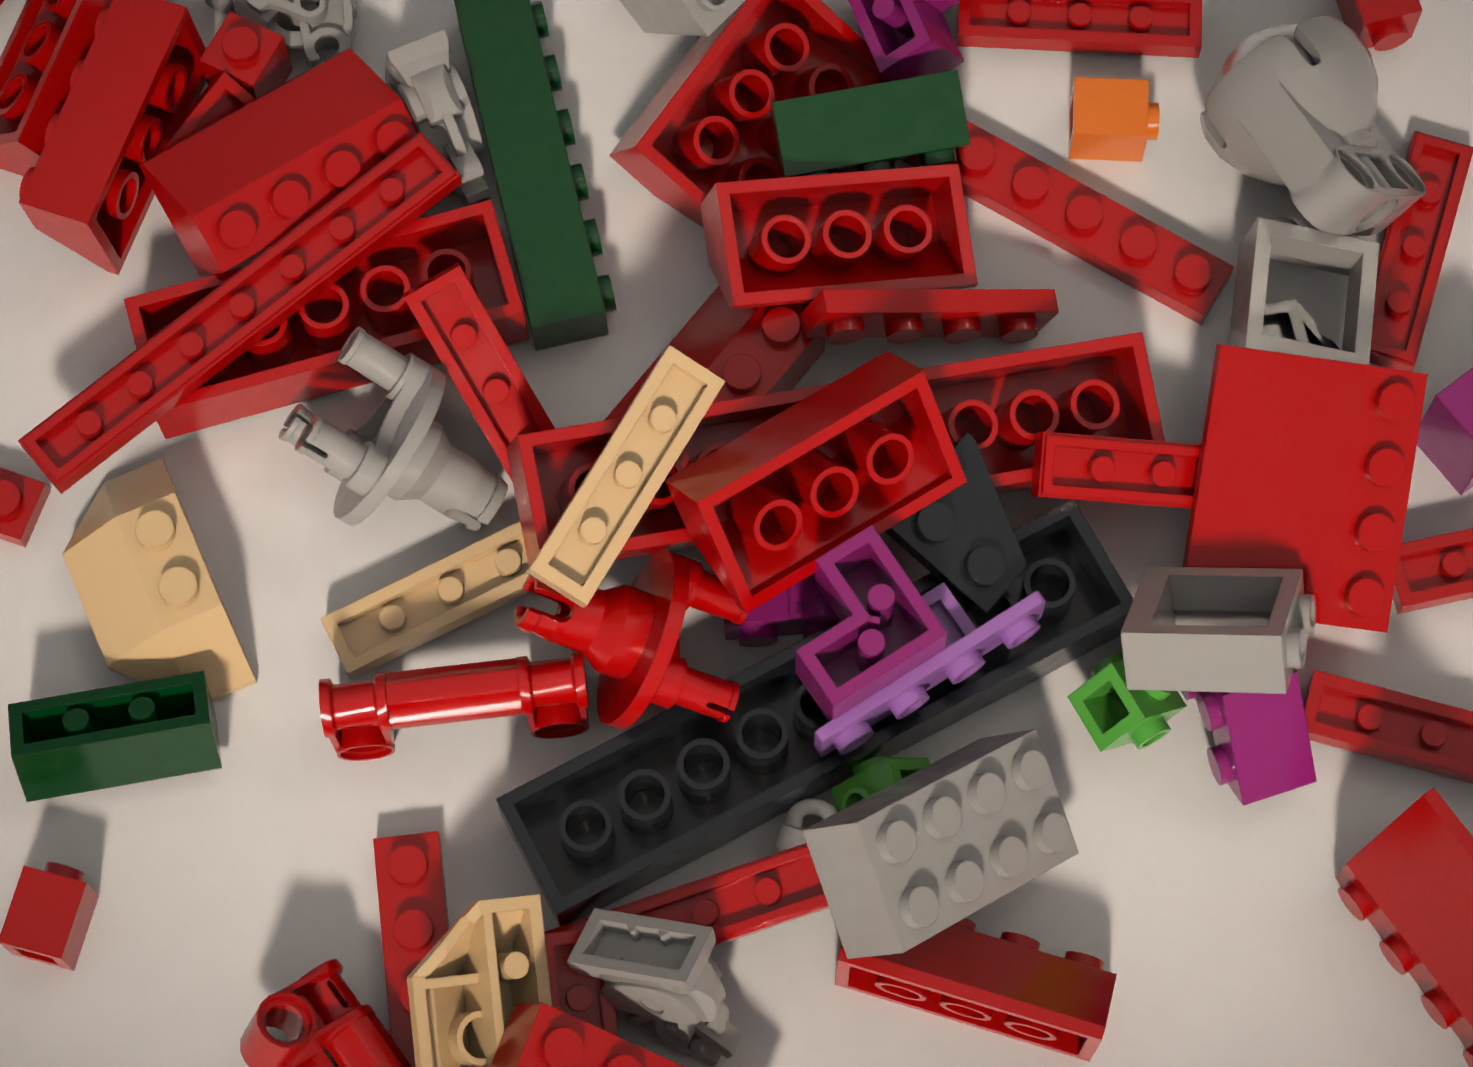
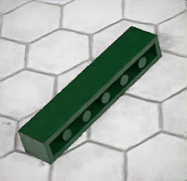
M454 0L460 33L535 349L539 351L608 335L606 313L617 311L609 274L597 276L592 258L603 255L595 218L583 221L579 201L589 199L582 164L570 165L567 156L566 146L576 144L568 108L556 111L552 92L562 90V84L555 54L543 56L539 41L540 38L549 37L542 1L530 3V0Z

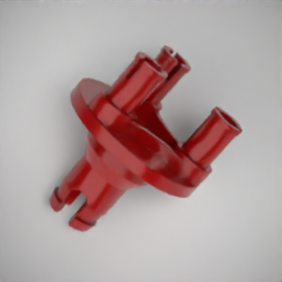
M662 549L654 553L645 562L631 586L624 584L605 590L597 588L588 605L584 608L529 574L523 589L556 601L558 609L556 614L552 615L532 607L518 605L515 607L514 624L527 634L533 632L546 641L581 652L592 668L600 673L597 688V711L602 723L618 729H626L639 719L650 703L666 709L678 705L715 718L722 723H726L731 718V713L726 711L725 708L731 711L735 710L740 693L739 683L732 680L727 681L687 667L686 659L680 657V632L685 611L689 607L730 620L731 623L741 625L749 612L745 614L739 609L717 575L703 570V564L700 561Z

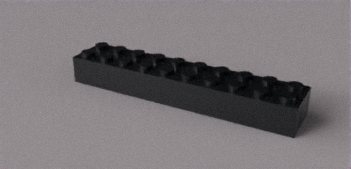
M1072 499L1013 530L1027 566L987 614L979 616L951 591L976 629L1030 594L1039 591L1046 601L1042 617L1037 621L1041 626L1040 629L1028 640L1012 649H1007L1005 644L1002 643L983 655L985 664L965 680L952 684L949 678L929 689L926 691L930 696L929 700L910 715L902 719H896L892 713L871 726L874 734L853 751L841 755L835 749L823 757L820 756L814 747L815 731L829 721L795 672L796 650L841 622L837 621L727 678V681L732 680L739 683L740 693L735 710L731 711L725 708L726 711L731 713V718L726 723L675 705L496 798L501 817L559 927L591 915L594 908H605L789 811L794 803L806 798H813L854 776L852 769L855 765L874 757H891L1121 636L1120 632L1133 602V597L1075 500ZM930 573L912 583L922 596L942 582Z

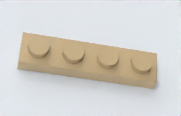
M669 345L662 353L526 572L580 607L584 608L587 606L724 385L725 380Z
M520 521L320 618L350 680L530 593L523 589V585L529 576L526 572L529 565Z

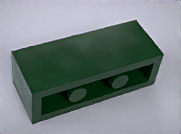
M958 70L772 102L769 107L782 177L833 174L835 171L858 168V171L896 169L894 161L919 157L920 167L956 162V150L964 149L970 145Z
M204 671L8 704L11 758L27 802L222 768L216 714Z

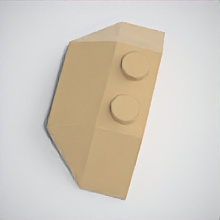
M163 458L104 482L62 556L109 670L136 682L204 671L212 702L257 683Z
M540 894L473 901L409 974L407 986L416 1067H490L516 1003L543 1002L552 1007Z

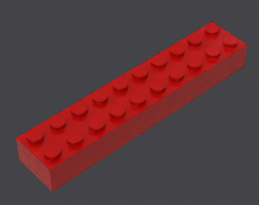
M1142 332L920 368L924 370L952 444L954 445L966 433L975 439L998 494L1031 488L1036 431L1165 441ZM829 384L712 403L665 479ZM622 418L517 435L506 447L529 566ZM665 480L615 561L653 555L662 549L676 551L697 547L686 530Z

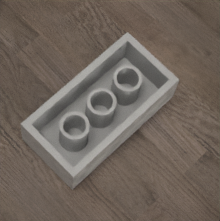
M1036 729L980 738L802 830L847 959L904 953L1079 853Z

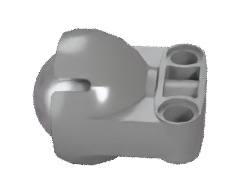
M1332 15L1312 17L1299 24L1274 25L1248 36L1231 52L1220 72L1218 83L1212 88L1206 98V111L1200 113V122L1205 139L1219 158L1252 179L1279 186H1287L1290 190L1289 194L1292 202L1308 222L1321 231L1337 235L1370 236L1379 234L1426 194V187L1418 173L1404 158L1395 152L1374 124L1377 111L1378 76L1369 49L1357 33Z

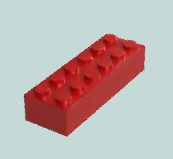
M483 201L412 222L156 420L165 439L372 383L373 381L361 375L358 371L337 361L343 345L358 326L363 328L372 337L404 356L411 352L432 366L441 364V360L407 305L403 294L457 262L506 345L529 340L523 306L492 201ZM243 267L124 299L136 349Z

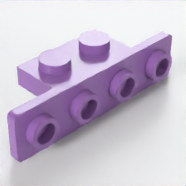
M944 582L922 595L927 605L948 633L945 649L817 729L814 736V747L820 756L823 757L835 749L841 755L853 751L874 734L871 726L892 713L896 719H902L910 715L929 700L930 696L926 691L949 678L952 684H957L978 671L985 664L982 656L1000 644L1004 643L1007 649H1012L1028 640L1041 627L1037 621L1042 617L1046 604L1041 593L1035 591L977 629Z

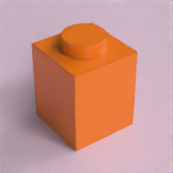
M1074 77L1069 102L1068 159L1142 162L1147 139L1157 140L1159 132V103L1149 102V80Z

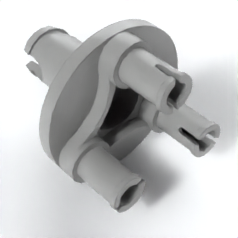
M358 326L346 340L337 361L343 365H348L384 388L383 394L385 397L380 405L357 431L349 429L344 432L325 421L321 416L307 410L304 405L299 403L285 420L283 425L287 429L282 428L278 438L294 445L295 451L298 453H303L325 466L324 471L341 481L335 498L333 512L336 518L349 526L361 523L380 505L386 496H389L394 500L418 499L446 517L464 523L465 528L478 532L481 528L480 522L488 525L496 515L505 499L508 484L498 474L494 476L481 463L453 447L448 440L443 426L434 420L445 391V373L411 352L406 356L402 355Z

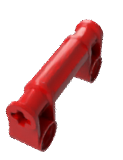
M575 650L572 651L570 658L530 662L527 656H521L512 659L398 672L375 673L373 680L333 684L329 678L319 679V705L325 738L330 739L337 757L343 760H373L393 754L395 752L393 729L515 715H527L531 735L537 738L556 739L582 734L589 729L587 711L589 699L584 655Z
M336 958L318 965L298 981L264 999L240 1040V1052L249 1067H295L325 1049L330 1052L339 1067H412L377 1018L372 1007L368 1004L361 1005L341 976L344 967ZM266 1027H275L282 1030L287 1035L289 1042L274 1038L267 1031Z

